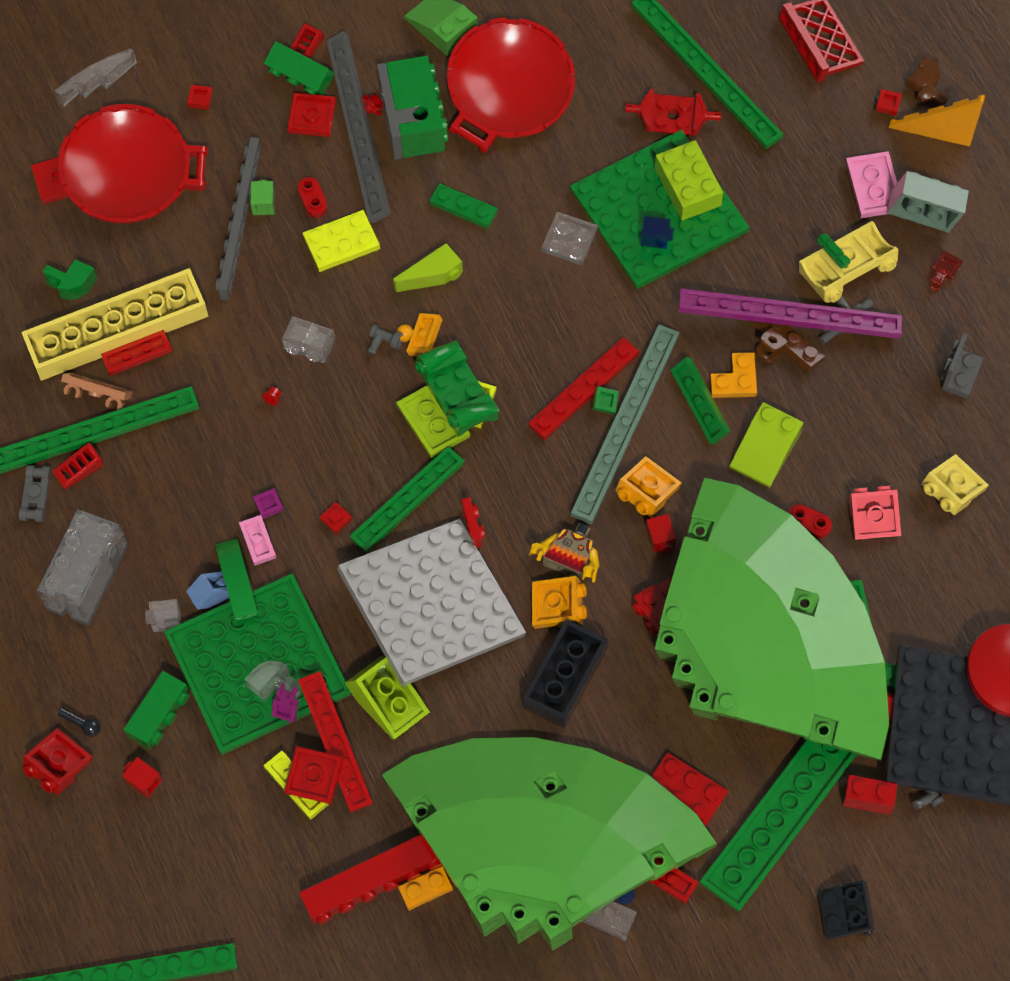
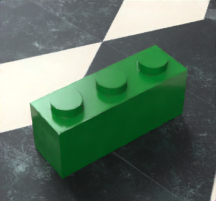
M275 41L263 63L269 68L268 72L278 78L280 75L287 77L286 81L296 87L300 84L305 87L304 91L312 95H316V93L324 95L335 75L329 68Z
M162 671L123 729L126 736L149 750L154 745L157 746L163 738V731L167 725H172L176 719V712L179 707L184 706L189 699L190 691L187 684Z

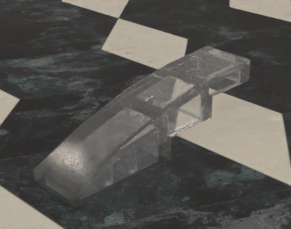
M130 48L111 55L71 77L55 90L58 102L65 107L79 93L86 98L100 85L108 89L137 63L134 51Z

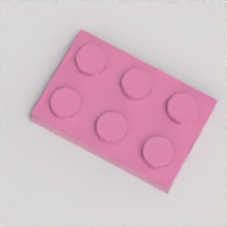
M889 151L846 158L845 163L860 218L888 214L891 191L897 184Z

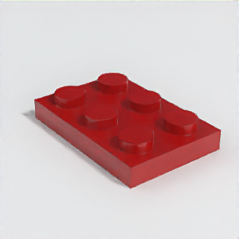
M669 753L666 754L651 776L694 811L705 827L729 792Z

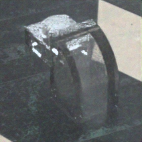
M266 661L259 664L244 679L246 686L263 701L276 688L279 689L281 683H285L284 688L288 692H291L293 687H297V694L294 699H298L301 696L299 683L293 677L288 676L290 674L288 666L279 661Z

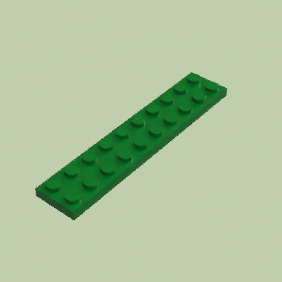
M821 727L819 732L822 735H826L829 730L827 727ZM807 740L703 876L699 884L739 913L857 754Z

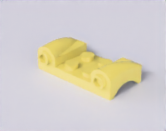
M871 221L835 241L844 252V255L846 254L851 261L847 268H839L822 248L799 261V272L824 302L833 303L841 298L843 285L877 267L880 272L893 270L898 261V248L888 244L879 233L875 223Z

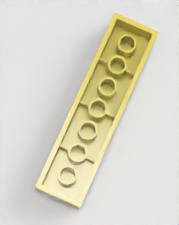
M190 268L23 331L22 335L42 381L102 358V353L161 330L167 333L209 316Z

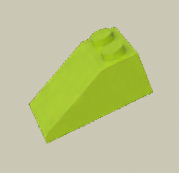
M763 402L753 418L729 468L770 488L801 435L804 422Z
M385 655L378 657L345 682L356 701L393 740L430 713L411 683L402 687Z

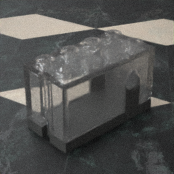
M77 509L37 589L47 611L63 617L65 613H68L73 621L87 626L90 625L128 547L120 524Z

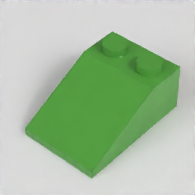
M423 0L404 16L405 20L447 57L452 53L458 41L475 26L478 27L477 16L463 4L454 0Z

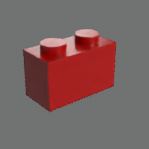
M849 775L845 785L842 806L890 815L895 804L897 784Z

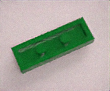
M440 183L430 199V205L485 229H489L498 213V208Z

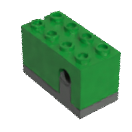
M428 56L387 62V64H377L379 88L394 160L445 151L444 142H448L446 118H443L442 100L439 99L438 82L435 81L434 63H429Z

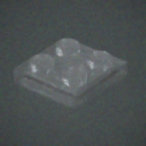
M557 212L541 247V252L583 265L598 231V225Z

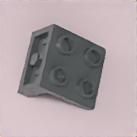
M963 333L961 340L956 339L941 380L945 381L942 387L943 390L968 399L984 358L963 350L968 334Z

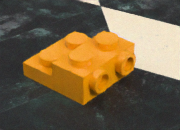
M645 456L620 479L615 491L622 501H629L635 505L636 510L641 515L647 514L652 518L665 505L666 500L680 488L682 482Z
M577 576L532 582V626L535 629L558 626L561 629L566 619L579 626H583V619L587 618L586 607L582 605V597L587 595L586 585Z

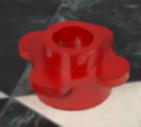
M375 94L369 97L367 95L362 96L365 110L369 114L374 113L380 116L382 114L381 109L383 108L382 100Z

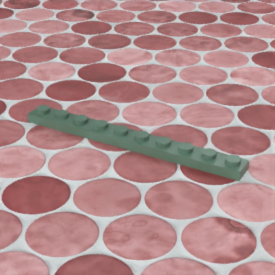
M660 324L658 325L573 507L571 517L591 525L593 524L679 338L680 332Z

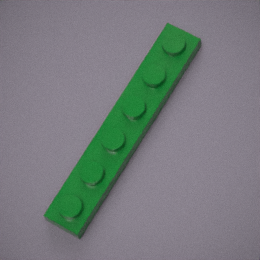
M448 446L350 535V540L367 554L465 464L464 460Z

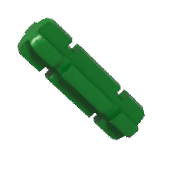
M828 234L819 235L817 243L823 247V250L835 261L839 268H847L851 263L847 255H844V252L832 241Z

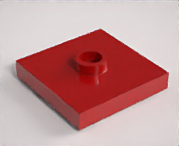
M294 93L287 128L288 133L331 137L336 97Z
M58 157L31 165L43 204L68 197L60 181Z
M296 746L284 793L332 805L343 757Z

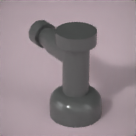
M374 324L369 334L373 340L367 352L375 355L382 340L390 342L391 348L399 350L403 343L399 339L404 334L401 332L391 334L379 329V326Z
M926 791V795L913 801L912 804L916 810L930 803L934 808L944 802L945 798L940 796L939 793Z

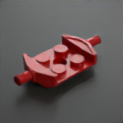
M650 89L642 104L626 103L625 113H638L644 129L650 132L674 134L682 130L685 135L696 136L703 124L707 123V120H721V112L706 110L700 93H697L696 98L654 94V89ZM675 113L678 115V118L672 120L667 115Z

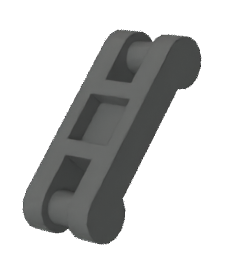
M27 465L22 504L19 510L20 521H28V519H35L36 522L44 521L51 479V467L35 468L33 465ZM35 477H42L41 482H34ZM30 506L37 507L36 510H30Z

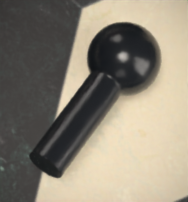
M61 707L58 716L81 727L83 733L88 737L98 735L101 730V724L95 718L84 719Z

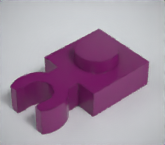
M281 683L273 699L272 716L294 723L299 706V700L294 699L297 694V687H293L292 691L288 692L284 688L285 683Z

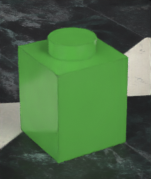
M251 181V209L253 215H275V189L273 181Z

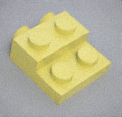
M956 454L929 472L922 482L925 493L929 496H934L940 502L941 508L946 512H951L953 515L967 507L971 500L984 492L989 486Z

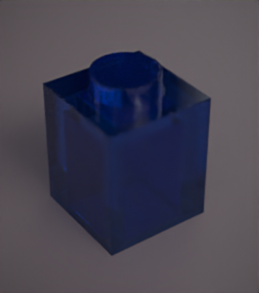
M644 216L641 246L667 249L668 241H673L674 228H670L671 219Z

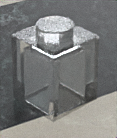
M177 599L149 602V610L145 611L146 623L151 625L153 632L166 631L181 624L180 606Z

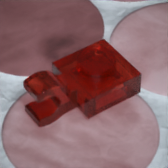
M944 250L933 267L932 271L937 274L934 276L930 288L938 292L946 278L952 281L964 261Z

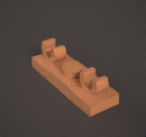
M71 372L63 374L61 382L68 383L64 388V394H70L73 387L76 389V398L82 396L83 389L89 391L88 394L94 397L107 395L110 397L106 400V407H111L113 400H116L118 403L117 410L124 408V400L131 399L133 391Z

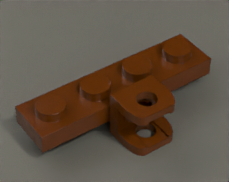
M749 321L763 333L760 339L761 343L757 346L755 353L765 362L771 363L785 352L806 371L810 372L823 361L825 356L789 325ZM764 350L770 351L771 354H765Z

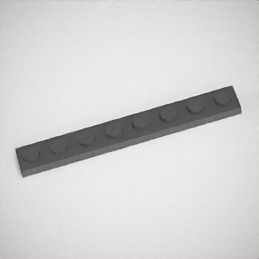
M250 137L249 145H246L244 149L246 161L245 164H241L240 176L242 179L241 183L238 182L236 187L238 198L232 205L234 217L228 224L230 236L229 239H225L224 252L226 254L225 258H221L220 261L221 278L216 280V291H219L221 300H229L251 200V181H255L261 152L259 138Z

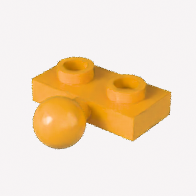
M420 313L414 330L406 324L397 328L396 332L404 334L399 340L403 342L410 341L406 350L409 356H418L433 348L443 320L440 315Z

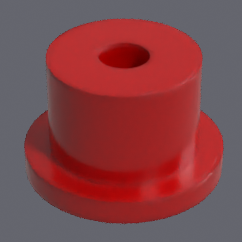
M270 387L267 392L263 393L262 398L266 403L276 406L279 403L281 391L276 387Z

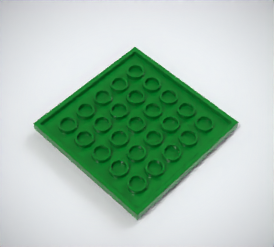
M682 130L570 185V191L636 290L748 233L750 229L722 187L723 198L720 207L681 221L655 170V158L657 154L690 142Z
M293 573L252 591L258 611L257 616L236 621L231 602H228L164 631L221 755L292 723L272 716L273 699L281 683H285L284 688L288 692H291L293 687H297V694L294 699L299 700V706L295 721L311 714L298 679L321 671L333 703L351 696V691L345 684L346 681Z

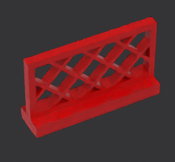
M810 0L796 5H792L791 2L783 4L778 18L816 82L825 80L827 75L863 65L864 60L827 0ZM822 4L826 11L825 14L814 10V6ZM797 11L808 13L807 19L800 17ZM813 15L821 18V24L809 20L810 16ZM824 21L833 23L835 30L824 26ZM806 26L817 29V35L808 32ZM820 31L832 35L831 40L820 37ZM834 37L843 39L845 45L833 42ZM816 42L827 45V51L819 49ZM830 47L842 51L841 56L829 53ZM844 53L853 55L855 60L850 61L843 58ZM826 58L836 61L838 64L829 67Z

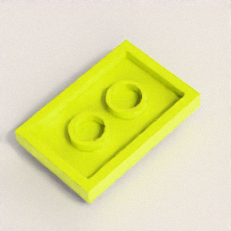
M364 210L303 232L304 240L319 272L380 249V244Z

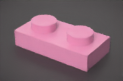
M261 515L239 522L254 566L276 559V554Z

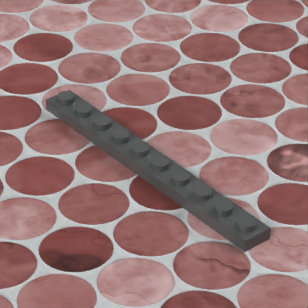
M342 31L328 39L327 45L368 221L374 224L391 215L367 111L365 110V103L362 100V90L349 36L346 32Z

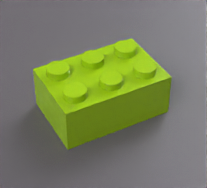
M696 140L656 155L655 170L681 221L722 205L723 191Z

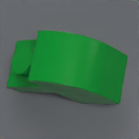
M78 260L73 261L66 273L48 265L42 271L47 285L58 289L60 297L67 300L83 297L90 291L97 280L95 269Z

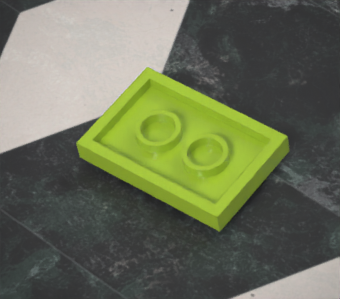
M428 386L396 402L397 408L431 459L439 455L448 446L451 448L470 437L468 430L463 435L457 436L454 429L450 427L445 414Z

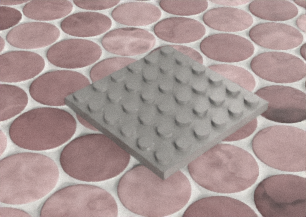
M460 519L338 565L337 570L402 687L520 639L526 634L477 547L473 546L472 539Z

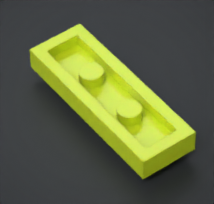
M280 751L264 765V768L285 791L292 761L283 751ZM288 795L310 820L329 805Z

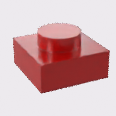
M191 85L187 102L188 107L209 110L213 88Z
M881 89L876 111L897 116L902 94Z
M335 502L320 516V521L337 535L352 521V516Z

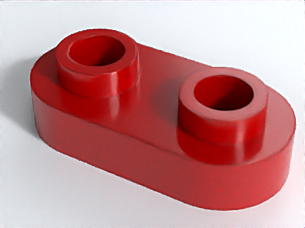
M312 177L301 179L298 183V193L307 214L313 218L322 217L327 212V202L318 181ZM315 202L319 203V205L314 206L312 204Z
M794 505L789 509L788 513L813 537L822 539L830 534L832 522L828 516L804 505ZM801 513L803 517L799 518L795 514ZM822 522L825 526L819 527L817 523Z

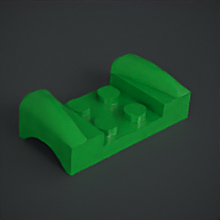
M457 340L418 355L415 368L445 414L450 427L454 429L459 437L477 424L498 420L499 409L490 394H485L466 363V355Z

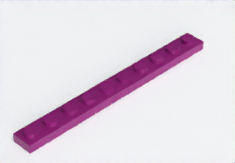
M680 289L678 312L897 339H900L902 334V315Z

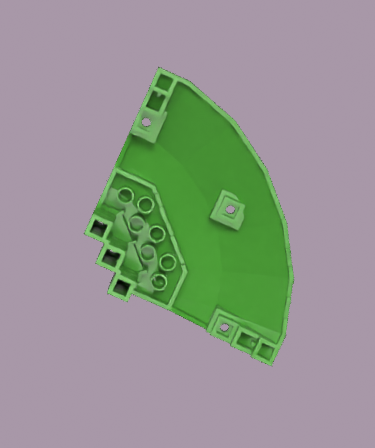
M704 478L691 516L688 535L684 537L667 594L655 645V651L660 659L676 662L672 676L676 686L693 690L690 709L693 714L716 721L718 715L745 721L881 761L889 728L885 661L861 598L834 556L791 514L739 485ZM703 528L705 532L703 535H697L696 530ZM801 601H809V606L806 608L801 607ZM686 668L691 669L689 673H685ZM703 698L708 699V701L702 702ZM827 727L829 732L826 735H822L819 729Z
M535 737L472 738L413 755L382 774L390 790L398 799L417 830L423 835L464 898L473 920L484 937L506 924L518 944L540 931L551 950L554 951L573 938L572 927L648 880L651 882L657 880L672 869L679 868L694 857L698 858L716 846L715 840L697 814L651 776L589 748ZM548 784H554L555 788L554 790L549 791L546 789V786ZM419 809L426 810L424 816H419L417 812ZM659 857L664 862L661 865H656L654 860Z

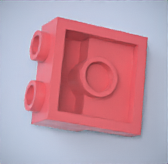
M890 486L876 487L877 491L868 492V488L854 489V493L848 494L854 540L901 536L897 490H891Z

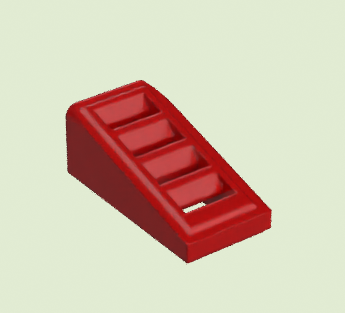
M304 23L290 49L311 59L324 40L325 35L322 31ZM308 35L314 37L313 40L308 39ZM303 42L310 44L309 47L302 45ZM300 48L302 50H305L306 52L305 54H303L297 50Z
M88 443L54 469L53 473L66 490L104 465L95 449ZM90 456L92 461L89 462L86 458ZM80 461L85 465L83 468L78 464ZM74 466L78 472L74 474L70 468ZM64 471L70 476L68 480L62 474Z

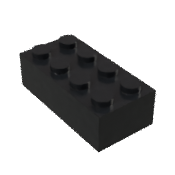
M566 619L522 699V707L565 729L608 649V639Z

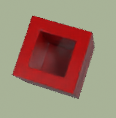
M669 514L647 519L645 529L653 553H666L675 548L677 538Z
M138 757L134 761H130L123 769L122 777L125 783L147 799L163 781L157 771Z

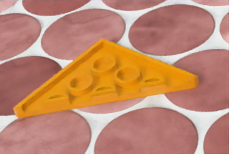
M979 95L978 99L970 101L969 99L957 101L952 106L945 108L944 106L928 109V112L923 114L917 112L906 115L901 120L892 119L890 120L889 128L970 147L985 95Z

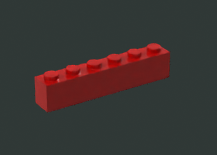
M421 834L299 894L313 925L316 923L324 924L332 919V915L339 912L341 914L347 913L354 909L355 904L362 901L363 903L370 902L377 897L376 894L382 891H393L399 887V883L405 880L408 882L420 877V873L428 869L430 871L438 869L442 864Z

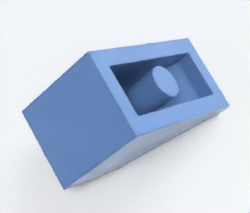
M222 572L201 574L186 591L197 610L213 608L229 599Z

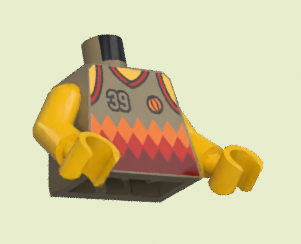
M578 523L574 532L563 529L561 533H555L541 543L532 544L528 555H538L536 559L538 561L543 556V566L568 577L577 576L582 583L585 577H590L592 582H595L600 566L598 552L593 548V541L587 538L590 528L582 523Z

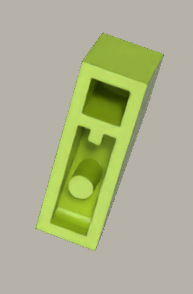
M446 243L393 278L394 290L402 292L443 285L450 280L454 281L463 272L462 261Z

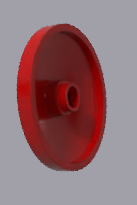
M1002 624L988 629L974 642L967 656L966 674L969 685L976 697L990 710L1010 717V624Z

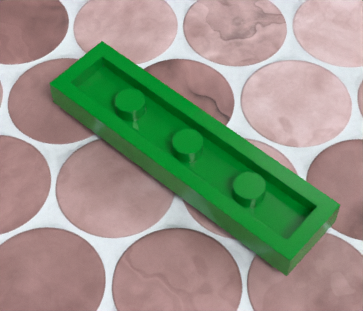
M685 357L671 369V372L710 444L716 445L731 431L693 360L690 357Z

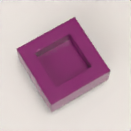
M274 488L253 497L262 519L284 511Z

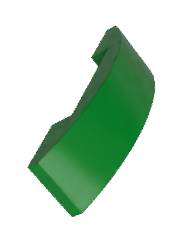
M238 539L215 544L235 620L239 621L257 616L258 611Z

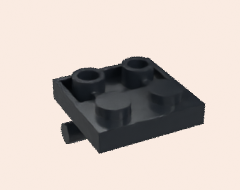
M861 880L818 890L826 939L833 940L863 933L864 936L873 934L875 927L867 881Z

